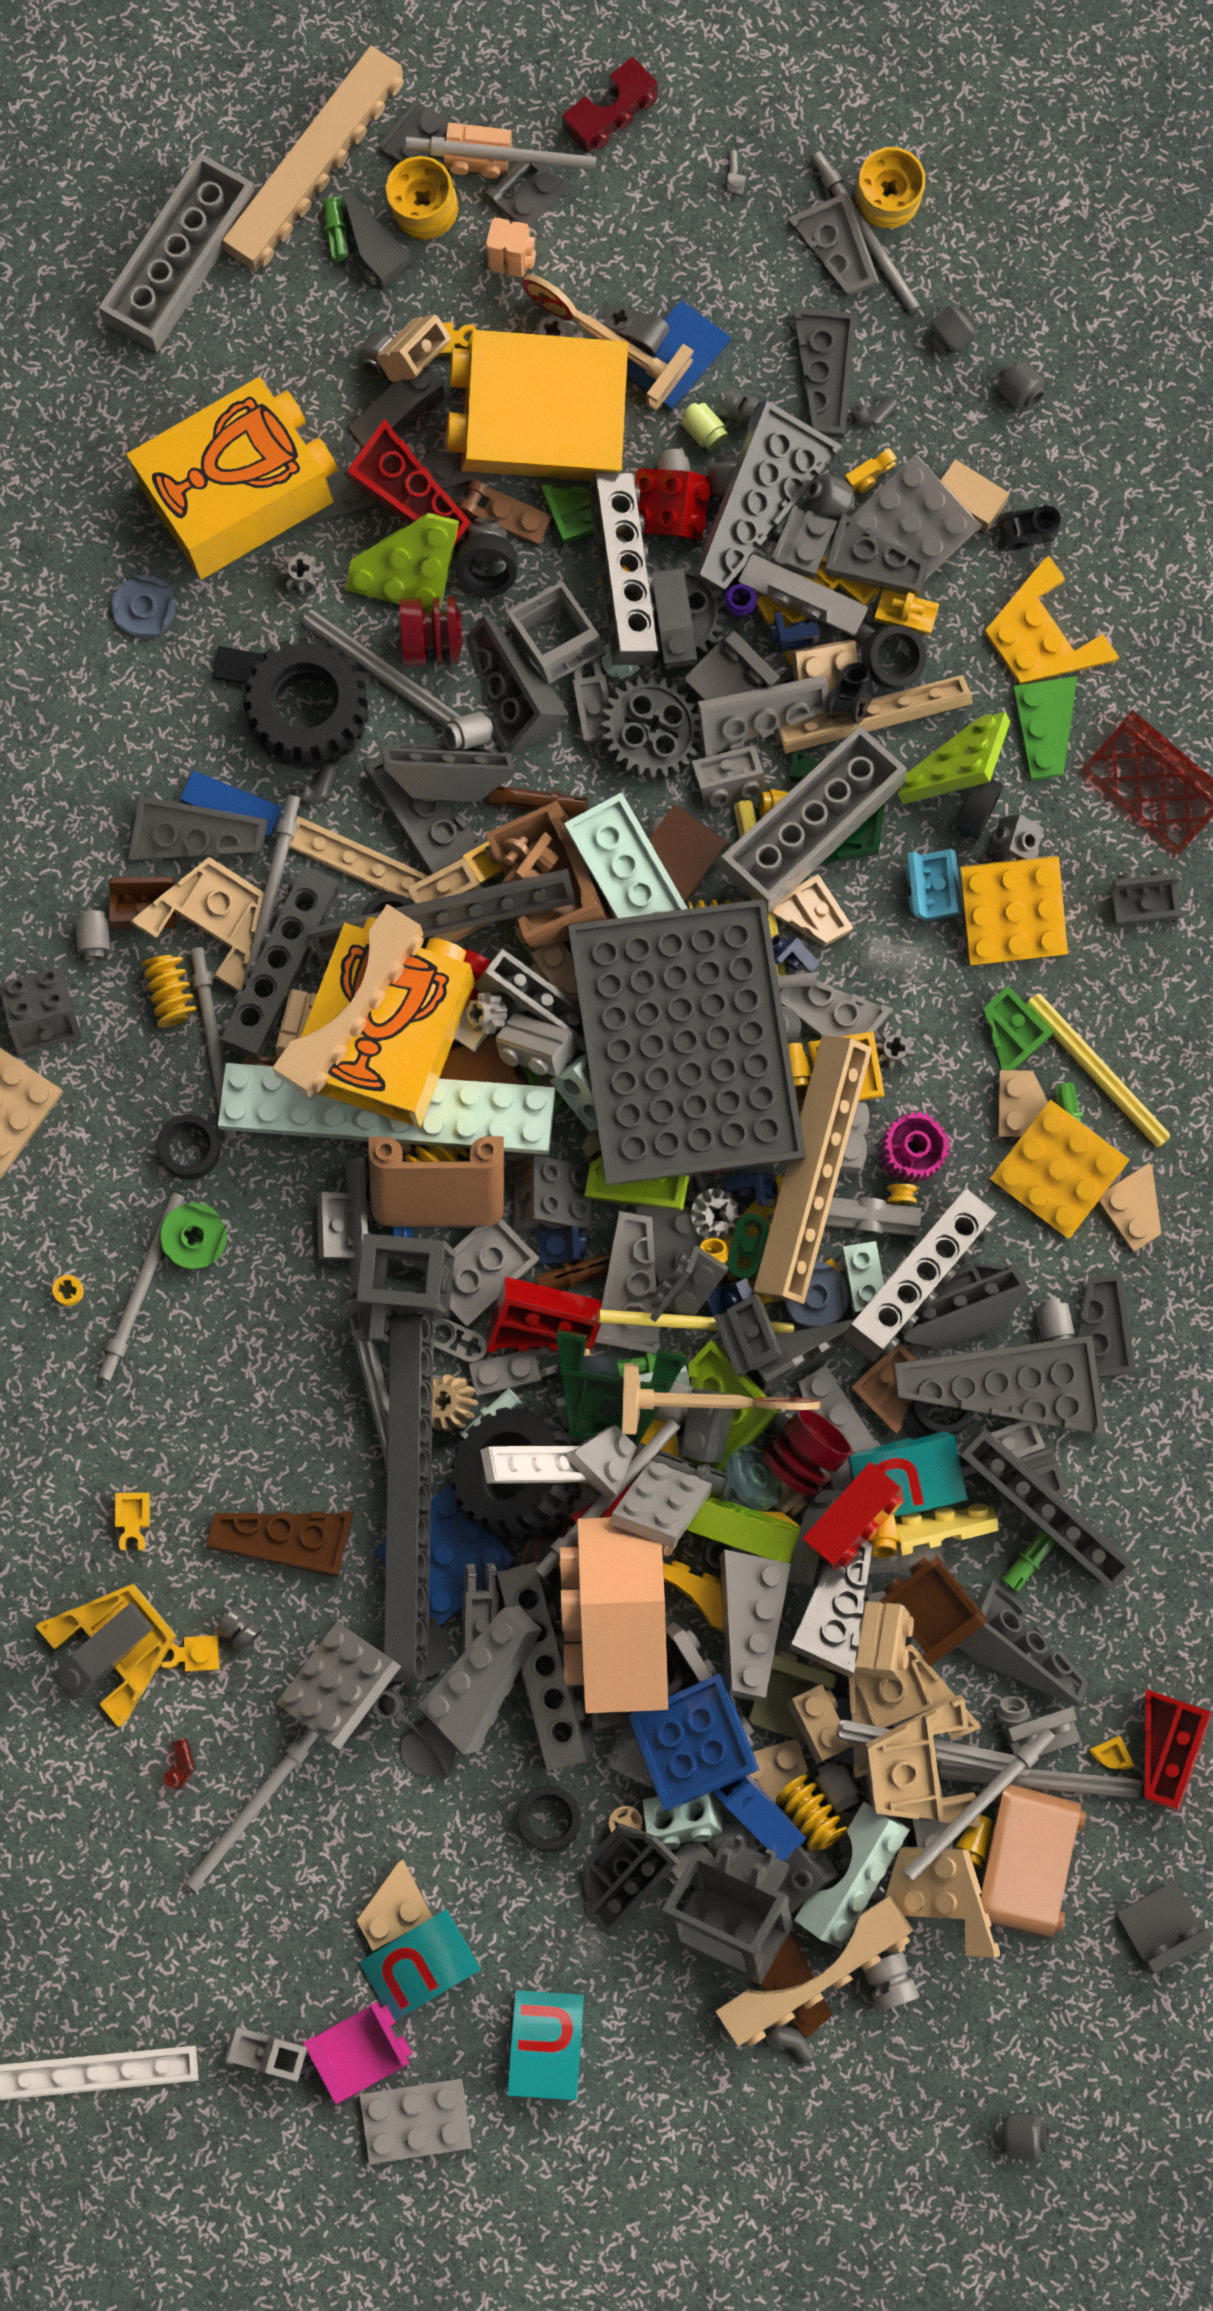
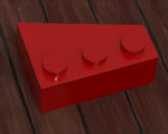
M505 1276L487 1328L486 1352H497V1348H518V1351H529V1347H550V1350H558L556 1340L558 1329L588 1335L585 1349H592L602 1324L597 1322V1313L599 1309H602V1301Z
M869 1462L802 1538L804 1544L835 1571L841 1566L847 1567L858 1554L856 1550L865 1541H870L876 1535L880 1526L905 1502L902 1488L872 1462Z
M1146 1689L1145 1799L1146 1802L1179 1813L1212 1714L1211 1711Z

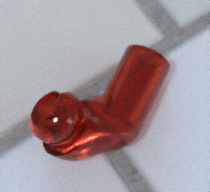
M188 1738L172 1742L176 1761L171 1769L165 1772L163 1777L165 1785L169 1788L179 1789L183 1787L195 1771L196 1765Z

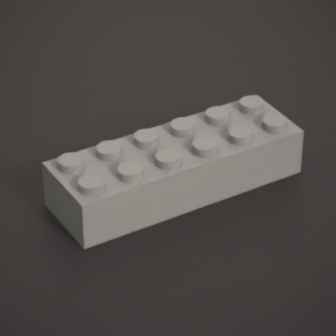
M199 153L99 306L103 323L157 353L223 252V238L255 198L254 183Z
M859 726L721 856V871L752 900L765 899L768 914L905 784L907 768Z

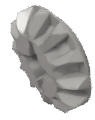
M720 1188L707 1189L694 1200L691 1208V1221L695 1231L703 1239L717 1238L727 1240L735 1231L737 1221L741 1217L737 1212L739 1204L732 1199V1193L725 1192ZM711 1209H721L719 1215L723 1221H713L715 1215Z

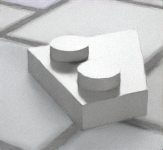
M613 1425L599 1432L597 1436L588 1439L577 1449L569 1451L565 1456L606 1499L617 1496L637 1448L625 1434H622V1430L617 1425Z

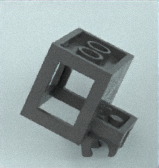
M363 1234L357 1298L340 1307L344 1316L347 1315L349 1319L356 1314H362L364 1317L362 1327L358 1330H352L351 1335L359 1341L390 1344V1326L394 1313L429 1314L430 1316L449 1318L456 1251L442 1240ZM388 1259L429 1262L428 1266H425L423 1275V1286H426L425 1294L385 1290Z
M739 1834L735 1838L727 1835L714 1860L694 1852L662 1908L670 1941L761 1985L793 1927L787 1896L778 1891L789 1871V1864L777 1859L773 1850L767 1849L765 1855L746 1847L745 1838ZM692 1878L695 1890L683 1912L676 1909V1905Z

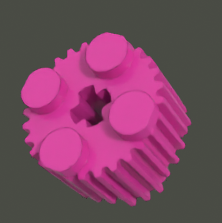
M912 1111L908 1116L904 1114L901 1118L898 1117L882 1134L883 1137L879 1141L881 1144L878 1146V1149L881 1151L878 1156L882 1157L880 1163H883L882 1168L888 1176L894 1177V1179L900 1178V1182L906 1180L907 1184H910L912 1181L914 1184H917L919 1181L924 1182L930 1179L946 1162L945 1159L949 1156L948 1151L951 1147L947 1145L950 1139L946 1138L947 1133L942 1132L944 1127H939L938 1121L933 1122L934 1118H930L929 1113L922 1115L921 1111L917 1114ZM911 1142L916 1143L915 1148H920L917 1154L909 1149L908 1145Z

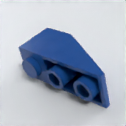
M751 1775L713 1791L721 1802L767 1849L775 1851L777 1859L785 1861L806 1840V1837Z

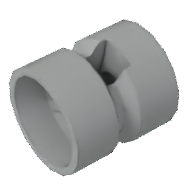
M903 1951L882 1958L880 1962L868 1970H863L868 1985H872L875 1988L872 1997L878 2012L919 1998L914 1980L906 1976L909 1967Z

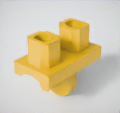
M883 589L874 621L889 626L903 625L912 628L916 633L931 636L939 603L914 597V593L908 592V595Z

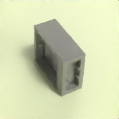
M563 581L555 586L547 587L539 595L526 602L517 604L512 610L507 612L513 632L548 684L605 653L600 635ZM565 608L581 634L542 655L526 629Z

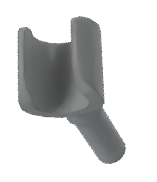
M732 150L729 152L730 169L727 179V190L742 195L746 176L737 174V151Z

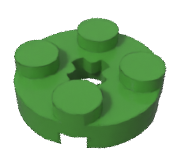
M188 1203L178 1206L167 1214L161 1224L159 1231L161 1252L171 1263L187 1270L205 1268L217 1260L223 1253L227 1242L226 1228L218 1213L205 1204ZM195 1227L198 1229L197 1235L201 1236L202 1240L201 1242H194L192 1246L187 1243L188 1239L184 1237L185 1231L190 1232Z

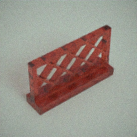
M1133 709L1124 718L1122 724L1080 770L1178 856L1213 818V778ZM1124 732L1135 740V753L1116 754L1115 742ZM1139 745L1147 752H1139ZM1112 746V754L1104 755ZM1139 757L1156 758L1159 761L1160 774L1140 775ZM1136 758L1137 776L1117 777L1116 759ZM1113 759L1114 777L1099 778L1090 770L1099 760ZM1163 765L1172 773L1164 774ZM1179 778L1184 783L1185 795L1165 796L1164 779ZM1160 779L1161 797L1142 798L1141 780ZM1137 781L1138 798H1122L1118 794V782ZM1105 782H1114L1115 791ZM1188 787L1196 794L1188 795ZM1203 799L1212 808L1204 817L1190 818L1189 800ZM1185 800L1186 818L1166 819L1165 801ZM1162 802L1163 820L1149 821L1144 817L1142 803ZM1139 803V811L1130 804ZM1191 822H1199L1192 830H1190ZM1186 823L1187 836L1179 845L1167 836V824ZM1163 824L1164 833L1155 825Z

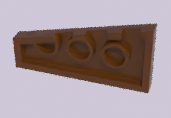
M317 1511L308 1514H291V1512H277V1514L215 1513L206 1546L207 1549L338 1578L354 1511H342V1513Z
M791 1931L761 1983L766 1991L787 1989L801 1985L814 1978ZM823 1998L808 2009L802 2004L793 2010L792 2013L795 2018L792 2019V2022L807 2038L833 2015Z

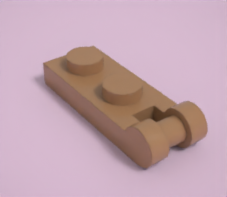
M471 480L467 488L469 493L466 499H462L458 506L464 514L475 519L489 518L500 521V526L505 528L507 533L538 547L540 546L553 520L552 515L491 489L478 480ZM480 498L489 501L485 509L477 506Z

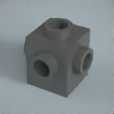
M1021 814L1000 818L992 836L993 842L989 854L998 858L1000 862L1036 858L1039 853V844L1044 828Z

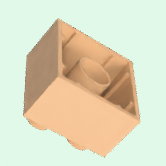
M611 1517L578 1519L579 1546L560 1547L561 1588H580L561 1590L564 1642H582V1644H564L565 1686L584 1685L585 1713L668 1710L662 1544L611 1525Z

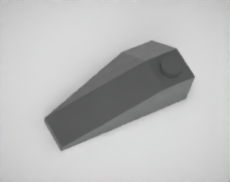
M483 615L468 634L467 641L476 673L484 674L486 691L482 693L484 703L492 702L496 719L491 720L493 735L502 751L509 752L513 756L551 737L569 714L555 690L488 615Z
M854 1320L776 1335L783 1356L755 1371L752 1370L763 1390H768L849 1343L843 1335Z
M992 1580L975 1601V1604L988 1620L981 1628L958 1645L959 1648L977 1662L1078 1707L1082 1703L1088 1682L1063 1652L1055 1651L1052 1653L1044 1638L1047 1633L1039 1625L1033 1630L1020 1615L1026 1608L1018 1599Z

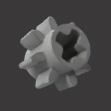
M301 552L298 553V557L292 560L286 557L288 569L281 570V577L289 579L286 583L287 590H292L296 587L301 595H304L305 589L308 587L316 590L317 585L314 577H321L322 573L321 569L313 568L316 564L315 557L312 556L307 559L303 557ZM299 569H305L303 577H297Z
M491 992L478 993V1000L469 1001L466 1014L469 1023L473 1025V1031H482L483 1034H495L497 1026H505L507 1008L501 1001V996H492Z
M900 1029L896 1031L895 1035L891 1036L883 1032L882 1039L884 1044L876 1043L877 1051L882 1052V1055L878 1058L879 1064L884 1061L889 1064V1072L893 1071L894 1065L899 1064L903 1069H906L908 1064L905 1058H913L916 1053L914 1050L908 1049L913 1038L908 1037L905 1039L900 1036ZM893 1044L899 1045L900 1052L897 1056L891 1055L890 1049Z

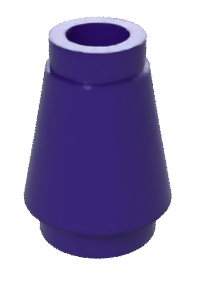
M744 584L732 586L725 594V605L731 615L738 620L745 619L757 604L755 591Z

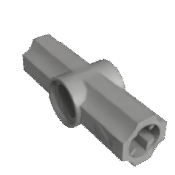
M832 1197L825 1227L851 1229L857 1234H862V1231L872 1232L873 1236L891 1234L918 1238L922 1208L887 1204L886 1201L877 1198L861 1197L857 1200Z

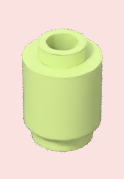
M693 403L683 412L682 416L684 419L681 425L701 447H706L709 451H712L727 438L728 433L725 431L724 423L706 403L699 405Z

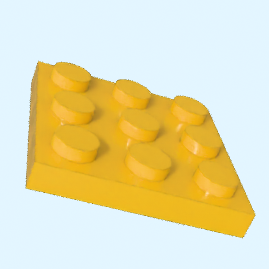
M1059 856L960 866L970 966L1068 954Z
M1050 1099L990 1179L1066 1238L1070 1239L1130 1159Z

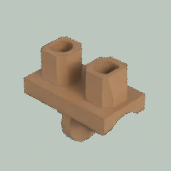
M544 832L538 841H532L528 847L526 846L528 840L523 836H520L518 840L515 838L507 839L502 845V851L506 855L504 862L507 865H512L513 862L516 863L501 883L538 876L539 874L531 868L534 864L544 873L550 870L559 859L556 853L548 846L552 837Z

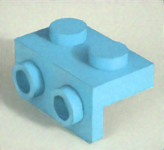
M948 849L919 855L916 852L908 853V863L905 866V872L908 881L911 883L912 895L909 896V906L915 917L923 921H934L963 915L956 851Z

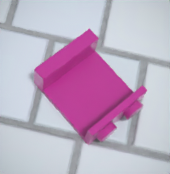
M375 2002L350 2018L303 2042L335 2104L346 2100L410 2064L407 2056L411 2055L412 2051L404 2036L402 2035L397 2038L392 2030L391 2025L395 2024L396 2021L387 2005L380 2007L379 2003Z

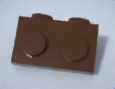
M123 876L120 878H110V929H138L130 924L131 920L175 885V878L165 876ZM173 912L163 928H176L177 913Z

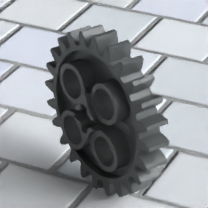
M669 561L666 562L664 571L674 570ZM682 561L679 562L677 569L684 568ZM656 564L653 565V572L661 571ZM693 564L688 571L684 570L689 602L699 600L704 604L700 610L690 609L696 652L699 651L702 655L706 656L708 653L706 644L712 647L717 644V640L713 635L723 636L724 629L719 625L726 624L727 616L720 613L726 611L727 607L725 603L719 602L723 598V591L713 592L715 588L693 576L696 565ZM652 585L650 593L651 603L656 605L654 587ZM626 595L628 600L635 602L631 596ZM630 625L632 630L640 632L637 627ZM659 626L655 627V632L660 634ZM662 643L659 653L653 659L655 663L663 656Z
M653 675L646 679L645 684L640 676L634 679L633 685L626 680L621 685L622 690L616 687L611 693L613 698L608 697L603 703L608 709H603L599 713V716L606 720L597 726V729L606 731V734L599 741L609 743L610 745L604 752L605 755L615 753L616 757L612 764L616 765L622 761L625 764L623 768L624 774L631 768L635 769V779H638L643 772H646L648 781H652L656 773L661 780L668 776V771L673 776L677 775L680 771L679 766L685 769L690 764L688 758L693 759L697 755V751L693 747H698L702 743L701 739L694 736L701 733L700 726L695 725V722L699 720V714H692L691 712L696 706V702L687 704L684 700L688 696V692L686 691L678 695L676 693L678 684L675 683L669 689L666 687V678L664 677L658 684H655ZM633 703L641 704L645 709V714L637 713L633 708ZM663 713L673 714L676 724L668 723L664 719ZM624 718H626L630 723L624 722ZM647 723L652 725L651 730L654 731V733L649 732L650 726L646 725ZM625 733L634 734L638 741L637 744L629 743ZM670 733L676 734V735H677V738H675V737H674L672 734H670ZM656 742L665 744L668 754L659 752Z

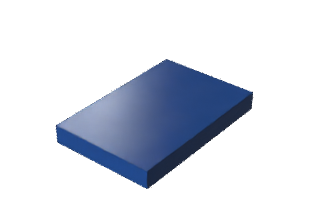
M682 300L664 320L670 327V331L654 357H652L654 359L657 357L666 364H669L682 344L694 350L690 357L693 359V363L662 404L671 412L731 342V337ZM631 360L627 364L626 378L647 393L656 380L647 375L646 370Z

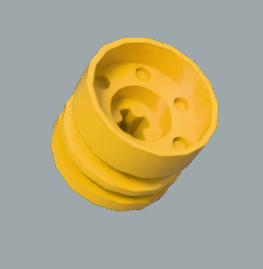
M885 147L874 151L864 161L855 188V204L869 224L879 228H896L906 224L915 216L925 189V171L921 162L911 152L900 147ZM889 189L894 191V194H890L888 197L883 195Z
M416 156L407 158L394 167L388 176L386 193L394 220L401 231L412 238L421 240L438 238L446 233L456 221L459 207L451 176L444 165L434 158ZM422 201H423L424 203H426V204H427V203H430V204L427 205V206H425L424 204H420V205H419V203L422 202Z

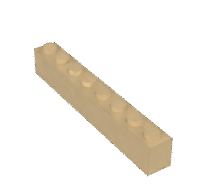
M370 45L222 241L226 253L255 272L261 265L266 266L271 261L275 252L273 250L280 240L282 242L287 240L293 230L292 224L296 218L306 215L311 207V199L317 191L321 193L325 190L330 181V173L335 167L339 169L344 165L349 155L347 151L353 143L359 144L363 140L367 132L366 126L372 118L377 120L382 115L386 106L384 102L390 94L395 96L400 91L404 83L402 65Z
M825 1035L821 1037L800 1115L806 1157L802 1160L790 1161L787 1164L753 1290L775 1300L804 1304L872 1051L871 1047L852 1038Z

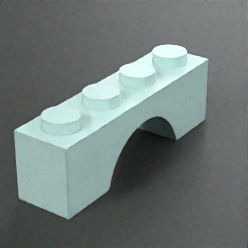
M863 1802L847 1829L852 1843V1859L847 1873L837 1885L825 1891H817L805 1901L795 1921L820 1940L841 1948L846 1938L850 1935L851 1929L861 1912L867 1906L878 1883L884 1877L895 1854L902 1846L910 1829L890 1815L876 1814L873 1810V1805Z

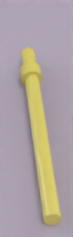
M599 1309L597 1313L598 1323L719 1331L714 1317L661 1314L659 1319L654 1322L650 1319L652 1313ZM770 1321L775 1335L794 1332V1323Z

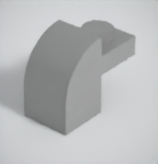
M234 2026L224 2060L298 2082L307 2047Z

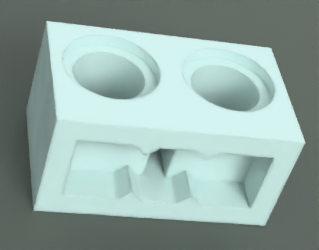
M585 1053L566 1063V1067L560 1076H554L550 1082L589 1132L597 1129Z
M876 1241L843 1246L841 1256L845 1278L850 1290L849 1300L853 1318L863 1311L884 1286Z
M710 1792L669 1812L663 1809L659 1796L643 1800L646 1833L655 1835L669 1850L680 1847L681 1843L689 1841L705 1842L712 1839L713 1835L723 1833L719 1798L714 1792ZM704 1810L703 1816L694 1822L696 1815ZM672 1818L671 1824L663 1829L664 1823Z

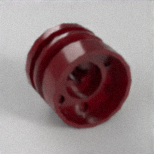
M447 596V611H440L439 597H434L432 612H425L422 598L400 599V626L404 667L425 666L428 651H434L437 664L443 665V650H450L451 664H459V656L463 646L462 617L456 604L455 596Z
M797 1410L783 1426L785 1433H778L772 1439L773 1443H769L762 1451V1456L771 1471L787 1486L807 1497H816L822 1490L823 1485H826L831 1479L830 1471H838L853 1453V1450L843 1433L825 1417L813 1410Z

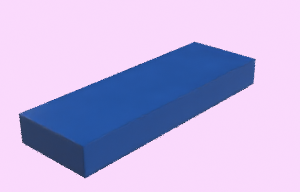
M194 770L180 798V801L187 805L268 819L265 836L267 838H271L283 811V807Z

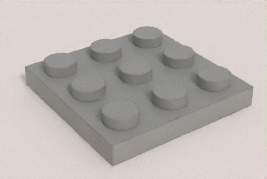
M914 455L850 517L853 523L864 529L868 527L877 533V537L889 544H897L928 562L925 580L982 526L918 455Z
M336 1622L276 1704L340 1750L401 1666L339 1622Z

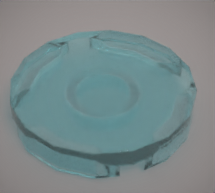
M744 1445L734 1450L728 1456L726 1469L731 1486L739 1498L749 1507L759 1511L768 1510L779 1502L778 1498L783 1493L782 1480L767 1466L762 1457V1450L751 1445Z

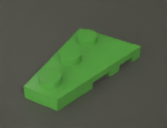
M1077 676L1013 687L1030 781L1061 777L1064 774Z

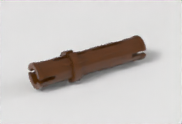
M499 786L489 793V805L538 810L558 801L566 815L575 817L586 812L588 809V797L564 795L556 790L550 793Z
M611 1252L572 1265L570 1262L564 1263L562 1268L535 1275L538 1285L554 1289H561L567 1286L570 1289L575 1288L577 1283L606 1275Z

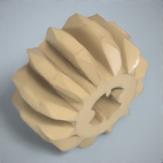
M449 1374L444 1375L442 1380L438 1378L433 1379V1428L454 1432L456 1427L461 1429L467 1428L465 1418H475V1415L470 1410L471 1407H475L479 1403L477 1400L471 1399L476 1390L471 1386H467L466 1379L461 1377L454 1378V1376Z

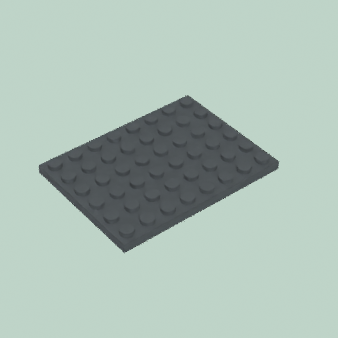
M765 899L568 925L606 1186L805 1159V1149Z

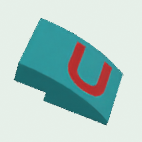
M946 1431L915 1440L911 1438L902 1439L851 1454L848 1458L852 1481L869 1462H872L902 1488L905 1502L897 1509L894 1516L934 1509L968 1500L955 1436Z
M448 1909L359 1962L383 2006H388L395 2021L482 1970Z
M516 1990L508 2096L577 2100L584 1995Z

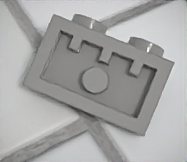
M755 745L692 761L693 772L705 810L746 799H753L760 796L761 792H766L764 771Z
M1073 1707L1017 1725L1005 1731L1013 1755L1024 1744L1028 1746L1045 1728L1049 1729L1055 1738L1038 1756L1080 1741L1074 1723L1077 1717Z

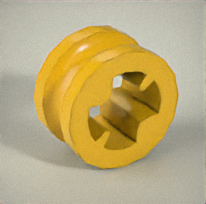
M891 1184L887 1186V1191L891 1193V1196L887 1198L888 1204L914 1205L917 1203V1199L913 1196V1193L917 1191L916 1185Z
M63 1275L57 1278L52 1287L55 1299L65 1306L77 1304L84 1294L81 1282L72 1275ZM66 1282H71L72 1287L77 1289L75 1296L70 1294L72 1297L70 1299H65L64 1294L59 1292L61 1285L66 1287L64 1284Z

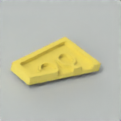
M981 1503L970 1505L967 1509L939 1508L934 1513L920 1514L915 1512L901 1515V1517H894L902 1556L913 1553V1546L927 1544L929 1548L941 1546V1541L947 1537L952 1536L955 1539L964 1540L999 1531L998 1518L993 1505L987 1506Z

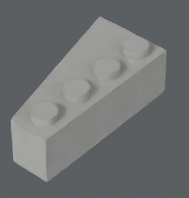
M724 1550L719 1555L722 1582L721 1598L723 1600L726 1685L732 1697L761 1702L766 1698L791 1564Z
M520 1606L503 1608L418 1706L463 1755L481 1750L485 1742V1735L490 1726H493L499 1715L498 1710L505 1696L509 1695L519 1669L523 1668L542 1631Z

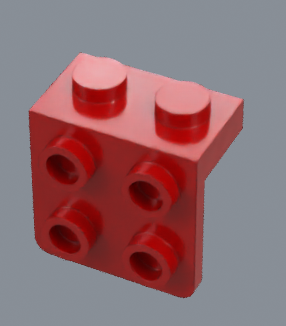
M638 469L635 476V485H638L640 489L638 511L639 515H642L644 518V531L642 534L670 535L688 540L702 541L706 528L707 502L711 492L709 477L692 471Z

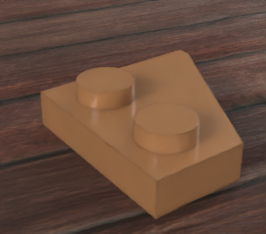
M900 1342L888 1356L884 1355L850 1388L895 1435L901 1429L911 1399L897 1397L892 1363L917 1360Z

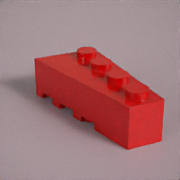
M386 419L381 422L343 475L409 525L427 513L459 521L455 544L471 523L448 494L440 488L425 466H422L412 454L405 442L397 436Z

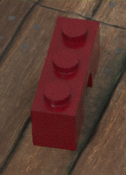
M633 56L609 75V88L618 97L614 104L608 107H600L593 104L585 95L562 115V128L587 154L594 148L596 150L603 148L610 140V134L618 128L620 130L627 128L633 121L634 114L640 109L648 110L657 101L658 82Z

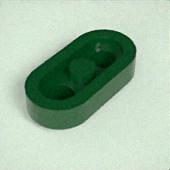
M746 1214L736 1224L727 1260L728 1271L736 1279L747 1278V1280H750L759 1272L769 1227L766 1220L758 1214ZM754 1227L758 1230V1235L753 1238L748 1237L745 1233L746 1229ZM740 1259H747L750 1262V1267L744 1270L740 1269L737 1262Z

